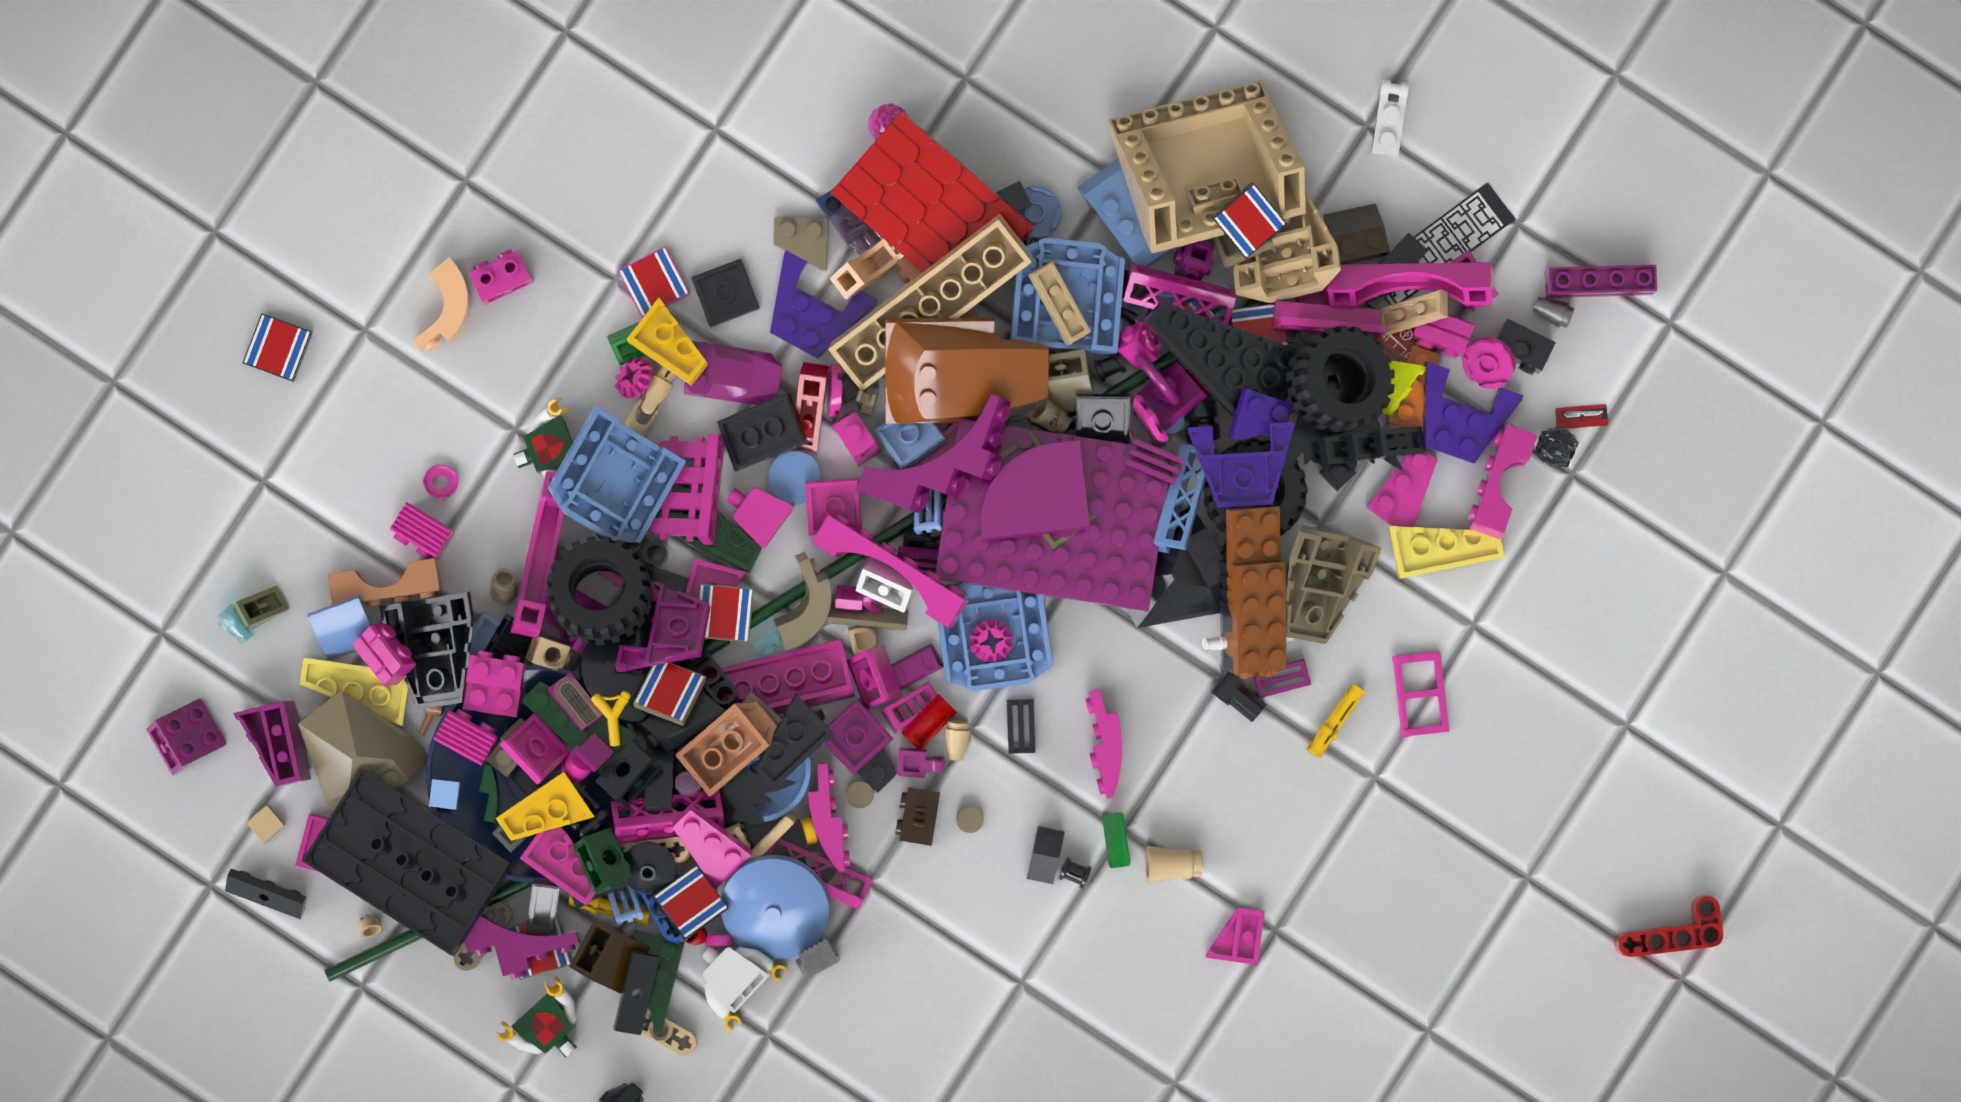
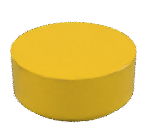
M812 818L800 819L807 845L817 843L818 839Z

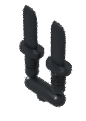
M560 764L552 770L557 776L562 774V765ZM580 782L573 783L586 804L593 811H597L594 814L595 817L590 818L583 826L580 821L569 824L573 830H579L580 838L593 834L610 815L609 810L601 808V803L586 790L590 786L587 782L583 785ZM535 784L532 789L536 791L544 785Z

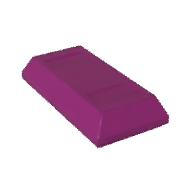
M932 644L891 664L900 689L943 668Z

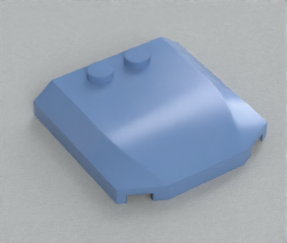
M1119 158L1077 187L1079 193L1091 209L1097 213L1123 248L1131 263L1150 267L1175 249L1151 253L1143 236Z
M1044 238L1027 245L1026 247L1033 255V259L1029 265L1015 275L1010 341L1013 339L1047 345L1049 349L1069 351L1085 349L1088 353L1116 354L1118 352L1125 259L1113 254L1100 243ZM1051 261L1054 262L1091 330L1089 334L1067 346L1028 276L1031 272Z
M593 406L550 482L548 490L563 514L601 537H611L612 541L619 539L623 542L641 543L686 461L619 422V419L600 407Z
M965 583L953 584L965 592L963 597L969 601L953 628H947L938 622L946 682L965 687L969 690L980 691L1028 684L1044 671L1053 667L1043 595ZM994 619L1001 621L1011 631L1013 637L1012 648L1007 657L998 662H984L977 658L971 650V632L978 623L984 620ZM988 630V639L984 640L980 645H989L990 649L995 652V643L1003 640V637L995 638L990 630Z

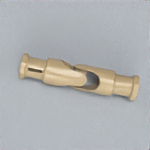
M662 365L657 373L652 376L651 383L645 391L644 399L641 397L637 401L624 423L625 426L645 437L659 411L658 403L668 397L673 388L672 382L676 377L674 373L669 371L664 378L668 369ZM637 408L644 414L651 415L650 420L645 424H639L636 421L635 412Z

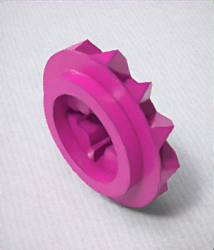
M636 356L633 360L627 359L626 366L619 367L621 372L615 376L618 381L615 388L619 391L620 395L625 398H636L646 391L653 376L652 366L647 360ZM634 372L636 374H634L632 380L633 382H631L630 379L632 378V373Z
M994 619L984 620L978 623L971 632V650L977 658L984 662H998L1007 657L1012 648L1013 637L1011 631L1001 621ZM988 630H990L995 638L1003 637V640L995 643V652L990 649L989 645H980V643L988 639Z

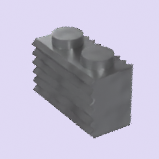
M825 937L813 946H809L808 949L805 948L804 951H800L799 958L795 960L803 975L808 973L809 977H812L839 962L840 958L830 939Z

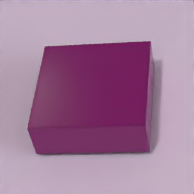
M594 733L575 752V755L595 772L612 756L614 751Z

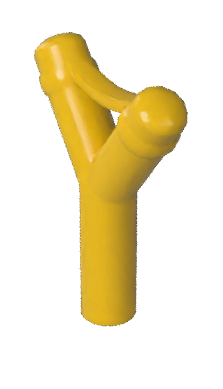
M622 691L620 695L614 697H603L596 693L591 698L594 705L607 718L610 746L621 745L618 718L631 697L627 691ZM617 699L613 708H611L605 701Z

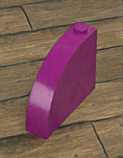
M1074 437L1058 438V443L1041 445L1025 451L1003 467L992 481L983 502L980 521L982 541L1090 529L1080 440L1074 441Z

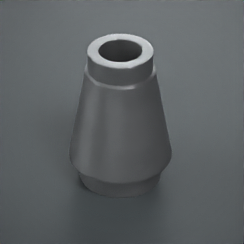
M1538 297L1533 312L1558 328L1560 326L1567 328L1575 308L1570 307V303Z

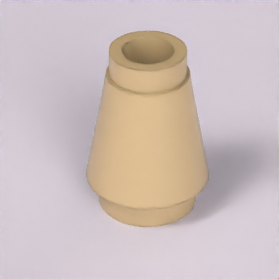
M959 720L948 721V725L945 727L947 759L954 761L964 760L971 733L969 722Z

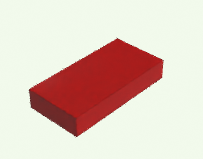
M938 694L901 733L917 749H923L957 711Z

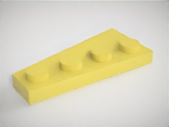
M1388 526L1398 579L1505 557L1501 538L1499 540L1475 530Z
M303 658L300 685L329 697L343 690L381 717L404 726L409 689L404 679L397 685L383 686L369 667Z

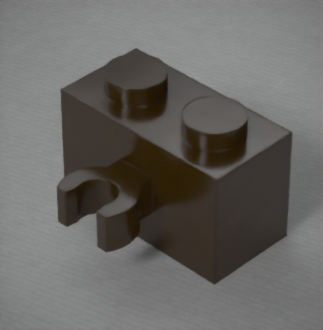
M908 787L907 792H902L899 808H904L903 819L897 820L895 835H900L899 841L932 846L940 792Z

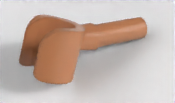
M445 705L427 708L426 718L418 732L419 734L425 735L433 715L442 717Z

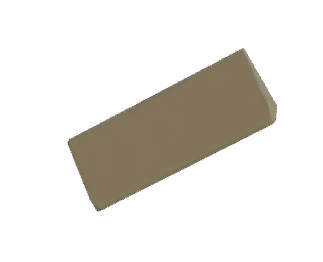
M831 603L826 622L830 624L905 631L907 630L908 611L906 610L903 613L897 609L881 608V613H871L864 606H862V610L846 611L842 608H835V603Z

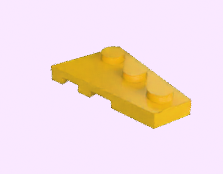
M660 298L656 300L627 338L628 343L691 386L708 365Z
M564 771L496 819L512 841L595 817V815Z

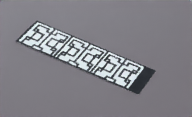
M1489 183L1480 187L1414 236L1416 240L1428 249V252L1418 263H1449L1468 250L1470 252L1474 251L1515 220ZM1410 289L1390 292L1385 300L1389 305H1393L1407 300L1419 290Z

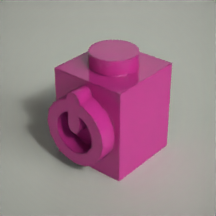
M1142 321L1121 329L1118 351L1136 368L1140 367L1135 361L1137 353H1143L1151 362L1158 360L1162 342Z

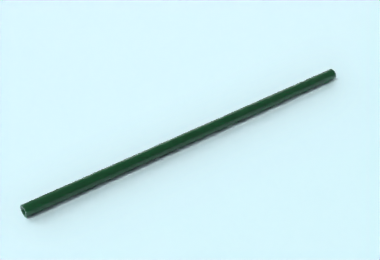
M511 881L500 886L490 899L487 907L532 887L533 882ZM409 929L325 969V974L331 982L422 939V937Z

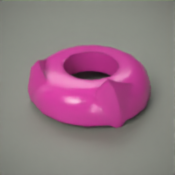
M436 465L426 472L422 483L430 496L446 500L455 493L458 487V477L451 467ZM438 476H444L448 479L449 485L443 490H438L433 485L434 479Z

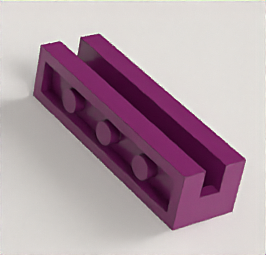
M1656 265L1550 267L1544 272L1545 298L1646 296L1657 292Z

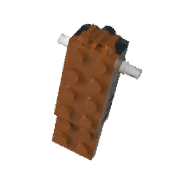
M1270 505L1226 509L1227 559L1220 560V569H1222V573H1220V582H1222V587H1220V595L1222 596V600H1220L1221 635L1209 639L1204 638L1202 646L1204 650H1221L1222 667L1232 671L1234 675L1240 676L1241 679H1250L1252 676H1275L1277 670L1287 669L1286 641L1294 640V638L1286 637L1285 561L1280 560V506Z

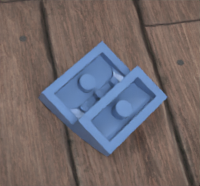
M359 595L308 613V619L328 660L354 651L353 643L372 625Z

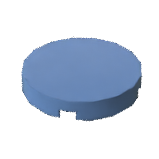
M1027 187L1024 190L1032 205L1019 213L1035 226L1028 235L1030 239L1046 238L1057 229L1061 221V205L1055 194L1045 187Z
M789 451L781 454L772 462L768 471V483L772 493L778 499L789 504L805 503V481L821 480V471L818 463L810 455L801 451Z

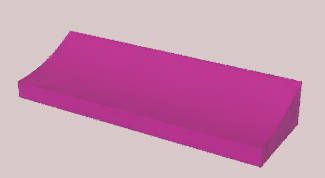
M842 639L721 668L735 686L740 697V703H743L748 695L754 692L779 715L785 714L795 694L810 708L856 697ZM709 674L706 677V681L714 680L717 674ZM724 694L720 700L727 701L733 694Z

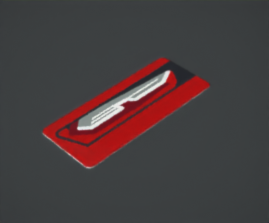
M1605 404L1555 409L1557 427H1567L1569 429L1608 425L1607 405Z

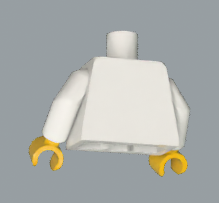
M712 946L704 952L702 957L710 965L703 972V977L706 980L704 989L707 1003L720 1018L725 1019V1026L729 1031H733V1027L728 1023L730 1019H736L741 1025V1017L735 1012L769 977V974L766 972L770 971L771 977L776 981H782L775 977L776 969L782 968L787 972L783 965H774L772 959L756 949L739 947L733 950L727 947L720 953Z

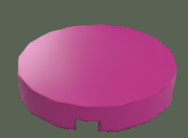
M1483 336L1473 340L1467 346L1462 357V365L1467 377L1471 381L1474 380L1479 383L1478 386L1483 388L1496 389L1504 386L1513 376L1516 368L1515 356L1511 348L1503 341L1494 337Z
M831 364L829 369L827 391L828 417H838L840 415L839 409L841 408L843 382L839 374L843 373V368L840 364Z

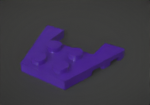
M786 250L782 262L770 334L818 359L829 348L830 343L858 322L868 310L876 305L878 299L861 291L851 297L844 312L835 309L795 287L807 265V261Z
M1425 362L1423 394L1425 395V412H1423L1424 447L1475 464L1495 437L1497 431L1501 429L1522 401L1524 395L1504 388H1498L1491 411L1487 413L1442 397L1450 369L1431 362Z
M1294 422L1269 423L1270 452L1214 454L1212 426L1188 427L1189 436L1218 508L1273 505L1293 433Z

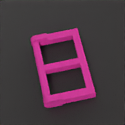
M1440 652L1393 656L1392 662L1394 665L1401 737L1407 738L1415 735L1449 732ZM1433 660L1437 689L1404 692L1401 664ZM1438 696L1441 725L1408 728L1405 699Z

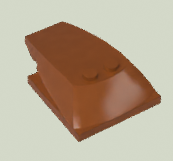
M994 317L885 319V423H959V419L977 421L991 394L1012 402L1010 408L1047 399L1049 348L1047 345L1013 339L1009 341L1001 339L1000 335L994 334Z

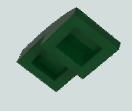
M485 765L479 790L480 792L490 794L484 821L498 823L496 818L500 812L499 782L495 768L492 765Z

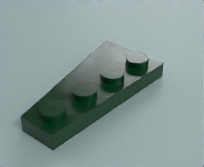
M674 484L673 492L691 493V488L688 485ZM660 510L657 518H661L662 510ZM688 510L670 511V518L688 519ZM697 511V519H699L700 511ZM719 511L717 513L714 545H703L698 537H694V542L686 540V536H676L748 573L751 572L762 551V548L737 526L733 525Z
M541 681L521 701L572 749L577 745L581 747L595 733L614 751L612 756L596 770L599 773L615 759L619 750L624 745L638 737V734L619 724L621 745L610 746L608 721L605 716L581 732L548 691L550 686Z

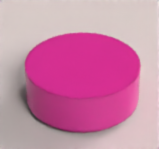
M709 934L706 936V946L732 947L733 939L732 936L727 934Z

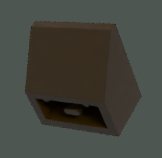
M594 919L569 967L588 979L621 994L631 952L647 953L650 947L610 923Z

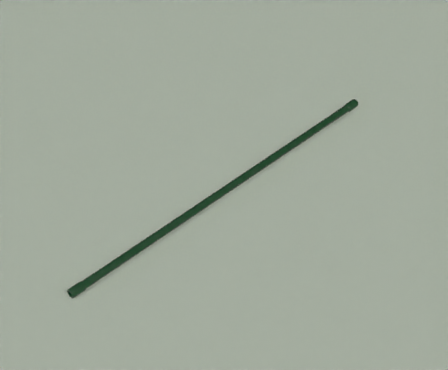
M1249 299L1248 302L1242 305L1241 307H1249L1272 303H1267L1255 299ZM1169 351L1151 363L1159 372H1162L1179 360ZM1140 369L1102 394H1127L1148 381L1149 377ZM1076 412L1067 415L1071 418V421L1066 431L1076 426ZM943 493L944 509L946 507L947 494ZM926 508L922 512V522L926 520ZM914 512L878 533L872 540L880 545L883 542L888 544L904 534L905 528L912 529L914 527ZM846 553L819 570V572H825L828 580L867 556L858 553ZM803 580L752 612L750 629L805 596V581ZM707 639L704 641L703 646L712 656L729 645L731 641Z

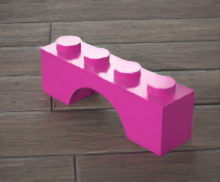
M1508 424L1503 431H1497L1493 446L1497 447L1494 456L1489 455L1484 470L1488 471L1486 480L1481 479L1477 488L1476 495L1480 496L1478 504L1472 505L1468 515V519L1472 520L1469 529L1499 540L1504 535L1513 509L1504 501L1499 487L1501 475L1509 468L1526 465L1538 435Z

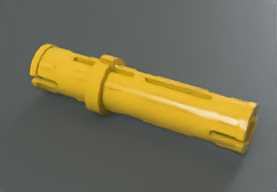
M1351 683L1324 724H1320L1318 727L1319 732L1306 748L1309 753L1319 759L1321 758L1332 740L1337 739V733L1366 692Z
M570 895L568 906L576 907ZM602 896L591 900L587 906L581 907V909L591 911V914L594 915L600 913L615 917L610 900ZM616 901L619 913L624 914L622 902ZM628 904L630 911H634V905ZM641 907L644 918L638 920V917L633 918V922L647 926L651 912L649 909Z

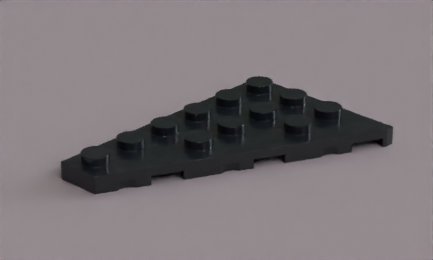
M1159 302L1142 321L1233 418L1242 388L1282 401L1289 397L1287 389L1291 387V382L1286 381V374L1292 371L1288 364L1290 358L1296 356L1294 352L1296 348L1246 332L1243 329L1232 327L1223 322L1206 318L1166 302Z

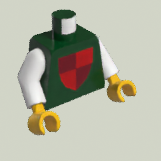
M561 397L551 400L548 403V407L541 411L527 428V435L524 436L527 449L513 454L518 468L533 463L536 472L545 476L546 471L557 472L573 444L564 417L562 415L557 416L568 411L567 407L562 409L558 407V402L562 400Z
M554 976V980L557 983L555 986L550 987L546 982L544 983L547 994L511 1027L505 1021L501 1022L506 1030L503 1033H497L494 1030V1034L499 1040L507 1041L520 1050L534 1054L542 1052L546 1054L555 1046L565 1058L577 1048L574 1042L567 1036L576 1027L574 1023L577 1016L574 1000L565 988L562 987L558 976Z

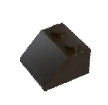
M1376 203L1323 215L1325 225L1338 246L1340 265L1380 258L1389 254L1390 249L1385 227Z

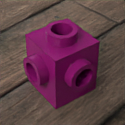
M1198 241L1184 245L1181 249L1178 248L1173 257V263L1176 264L1174 274L1201 281L1204 275H1209L1212 270L1214 246Z

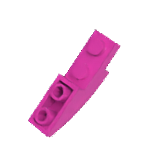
M1100 689L1088 692L1090 697L1085 698L1089 714H1095L1097 723L1092 724L1096 740L1101 739L1103 744L1093 746L1094 752L1089 753L1093 769L1098 768L1101 778L1096 779L1100 795L1106 794V798L1109 799L1114 796L1121 771V727L1117 712L1106 714Z
M817 764L818 791L808 792L810 815L818 841L830 863L838 873H845V867L850 866L849 850H844L843 840L848 839L847 823L842 824V817L831 818V813H836L835 797H830L829 786H834V770H828V764Z

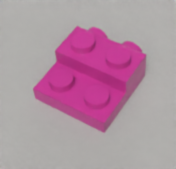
M477 651L476 656L470 655L463 709L518 718L526 664L519 663L520 657L504 655L503 660L494 659L493 653Z

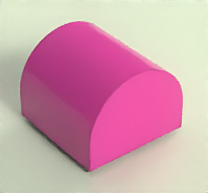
M578 745L571 751L561 766L562 773L565 771L573 783L582 782L592 771L575 755V752L580 748Z

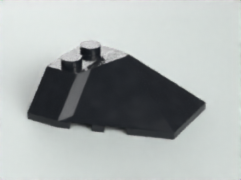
M1190 507L1180 512L1179 518L1187 514ZM1197 513L1186 550L1170 547L1169 553L1158 552L1149 612L1126 608L1136 628L1220 613V600H1222L1220 595V587H1222V582H1220V573H1222L1220 560L1224 559ZM1180 525L1175 529L1173 540L1181 541L1184 531Z
M470 591L379 606L382 624L385 623L395 630L396 639L400 644L409 648L412 653L411 658L416 663L415 667L406 674L404 680L417 709L464 703L474 625Z

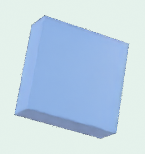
M432 779L429 806L457 809L461 782Z

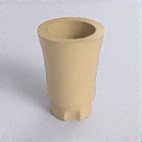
M1146 846L1145 873L1147 883L1202 876L1203 856L1201 850L1191 851V849Z

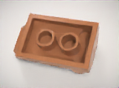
M757 701L752 703H735L675 756L708 796L711 797L771 745L777 724Z

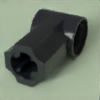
M1226 670L1210 691L1226 705H1231L1252 723L1267 704L1249 691L1238 677Z

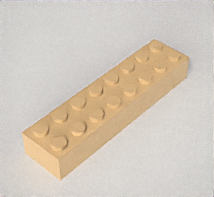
M998 214L830 343L828 350L858 388L863 391L885 374V319L959 318L1032 262L1033 255L1001 214Z

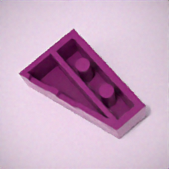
M281 701L233 713L247 733L246 737L249 742H252L261 763L275 786H285L311 780L294 701Z

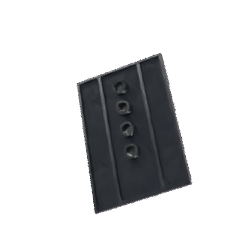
M360 769L302 859L307 865L454 957L513 866L511 862L364 769Z

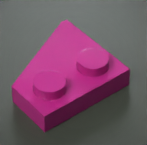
M1237 907L1207 951L1206 958L1258 965L1265 911Z

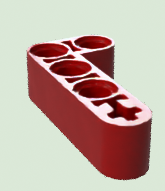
M1698 896L1691 904L1693 924L1623 932L1614 941L1615 949L1623 956L1636 957L1718 946L1723 940L1719 902L1712 896ZM1704 900L1709 901L1711 904V911L1707 915H1703L1699 910V906ZM1708 927H1711L1715 932V937L1711 942H1706L1703 938V932ZM1684 930L1688 934V941L1681 946L1676 941V935L1679 931ZM1657 933L1661 937V945L1653 949L1649 944V939L1653 934ZM1627 937L1631 941H1641L1642 946H1631L1630 951L1627 948H1623L1622 945L1627 942Z

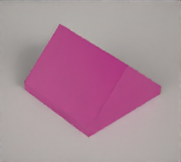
M884 645L867 649L847 660L860 698L867 710L903 696Z

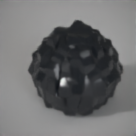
M1567 427L1550 428L1542 431V434L1539 436L1536 453L1539 459L1549 466L1568 467L1579 442Z

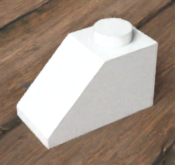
M871 558L862 569L855 591L904 613L913 587L894 568L882 561Z

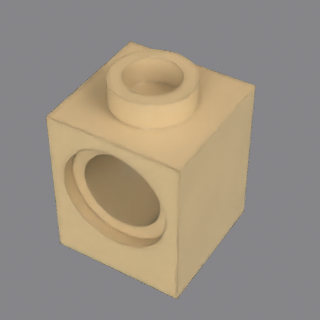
M538 635L537 638H532L525 659L534 664L557 671L559 668L563 669V667L568 665L571 658L570 646L563 642ZM551 647H555V656L550 660H546V651Z

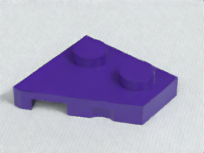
M1242 388L1228 439L1238 440L1270 434L1269 423L1290 421L1294 407L1293 404Z

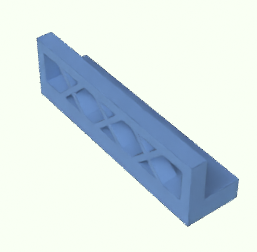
M1181 443L1178 457L1185 459L1175 485L1170 484L1154 538L1155 545L1159 546L1158 552L1169 553L1170 547L1186 550L1206 480L1201 464L1192 469L1196 458V451L1193 445ZM1194 476L1197 481L1196 488L1186 493L1189 479ZM1187 501L1190 505V510L1179 518L1182 504ZM1180 525L1184 531L1181 541L1173 540L1175 529Z

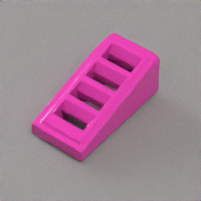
M930 682L913 690L881 711L894 734L905 729L920 713L911 701L912 698H915L923 710L927 705L920 693L924 692L930 702L937 696ZM904 703L906 704L907 708L912 714V717L910 718L901 706ZM896 709L897 713L903 721L902 723L898 721L895 714L893 713V710Z

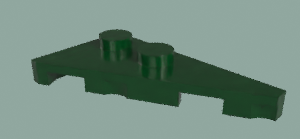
M634 930V938L650 947L647 953L660 957L648 1005L654 1032L662 1035L685 942L677 944L663 936Z

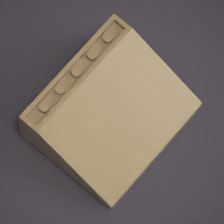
M1261 80L1108 119L1109 130L1143 236L1151 253L1225 235L1211 216L1251 182L1258 187L1283 219L1306 214L1304 165Z

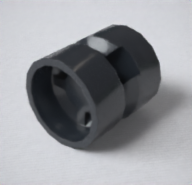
M1202 401L1183 416L1184 421L1188 422V426L1185 427L1186 443H1192L1188 427L1212 426L1213 441L1221 439L1219 423L1215 422V418L1218 417L1216 401Z

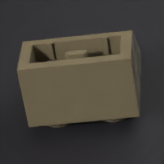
M1085 349L1049 355L1047 399L1066 413L1076 412V394H1094L1090 359Z

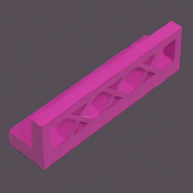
M1131 264L1129 280L1123 298L1124 302L1154 309L1159 304L1156 295L1163 291H1168L1176 299L1169 304L1174 306L1179 304L1181 309H1186L1182 302L1189 298L1198 299L1202 307L1191 312L1229 324L1236 300L1235 290ZM1134 283L1145 285L1149 294L1142 298L1131 296ZM1216 304L1227 307L1223 319L1213 317L1208 309Z
M1285 301L1274 302L1273 329L1319 333L1329 328L1346 325L1348 328L1353 326L1361 328V334L1369 332L1374 338L1386 333V325H1380L1381 310L1330 307V305Z
M719 790L711 797L705 791L691 796L673 795L672 807L678 803H683L687 806L691 804L719 826L724 827V814ZM645 798L635 799L628 808L617 801L611 802L615 838H618L619 844L679 837L672 827V821L683 811L678 812L672 808V810H662L658 814L651 815L645 811ZM705 800H714L716 808L705 809L699 804ZM629 809L634 812L631 817L619 818L618 810Z
M781 838L767 850L765 855H772L778 843L787 847L791 858L798 859L804 856L812 858L816 868L814 871L817 872L823 881L828 896L858 910L873 880L845 867V873L850 875V877L843 879L842 874L838 873L840 880L829 884L824 882L820 870L828 867L834 868L828 859ZM792 850L801 853V855L794 857ZM816 861L825 864V866L819 868ZM857 878L865 882L859 897L848 892L845 881ZM842 883L844 890L835 887V885Z

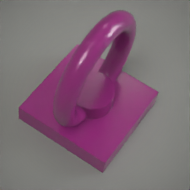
M1143 353L1135 355V361L1151 380L1136 395H1141L1146 403L1143 404L1145 408L1149 407L1154 411L1161 427L1165 431L1207 397L1177 361L1160 373Z

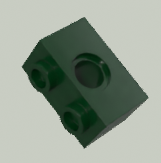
M611 827L585 836L572 845L594 895L621 886L633 877L630 865L625 860L620 849L619 840L615 838Z

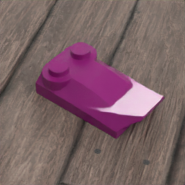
M692 341L708 365L692 386L685 382L684 395L750 405H758L778 396L783 365L774 358L772 353Z

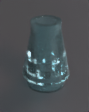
M233 604L216 616L219 621L218 625L238 639L241 644L254 635L250 628L245 627Z

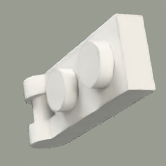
M1382 79L1371 154L1398 158L1409 83L1401 82V84L1391 83V80ZM1388 95H1398V102L1388 101Z

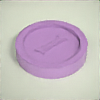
M689 771L682 772L675 778V788L682 795H695L702 788Z

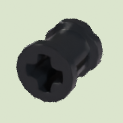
M1119 352L1102 360L1093 361L1102 382L1106 381L1107 377L1120 371L1122 373L1127 372Z
M1067 857L1058 879H1067L1079 884V888L1084 889L1092 867L1089 865L1084 867L1072 862L1071 858Z

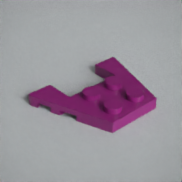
M651 581L653 599L650 601L657 603L648 647L619 645L615 665L616 671L624 672L700 657L709 619V603L684 592H676L666 588L660 582Z

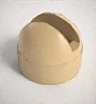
M366 914L365 918L361 917L359 919L358 929L362 937L368 938L377 935L381 931V925L376 916Z

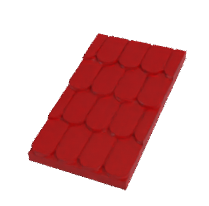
M903 112L899 113L830 192L921 272H924L998 214H1001L1022 242L1035 228L1034 225Z

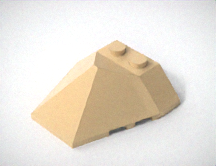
M1306 190V214L1284 219L1287 224L1272 236L1275 247L1235 264L1233 273L1235 293L1238 296L1267 303L1282 301L1322 291L1340 272L1338 246Z

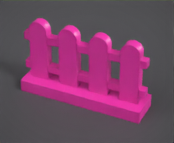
M708 434L707 442H705L704 437H697V441H678L677 436H670V441H662L658 446L668 449L682 459H695L694 467H683L674 484L692 485L691 493L673 492L672 486L659 509L662 510L661 518H654L649 530L654 535H659L661 541H667L668 536H686L687 541L694 542V537H698L703 545H714L725 447L724 441L719 434ZM703 459L705 460V467H702ZM700 485H703L702 493H699ZM688 510V519L670 518V511ZM697 511H700L699 519H697Z

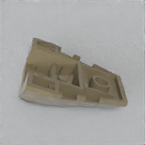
M1303 525L1299 530L1290 555L1286 596V637L1326 644L1343 619L1344 615L1342 612L1350 600L1355 601L1359 595L1356 593L1357 589L1364 579L1369 580L1382 548L1343 533Z
M340 690L298 722L325 801L333 811L360 769H364L397 790L408 782L427 761L428 754L413 735L398 728L391 721L381 717L343 690Z

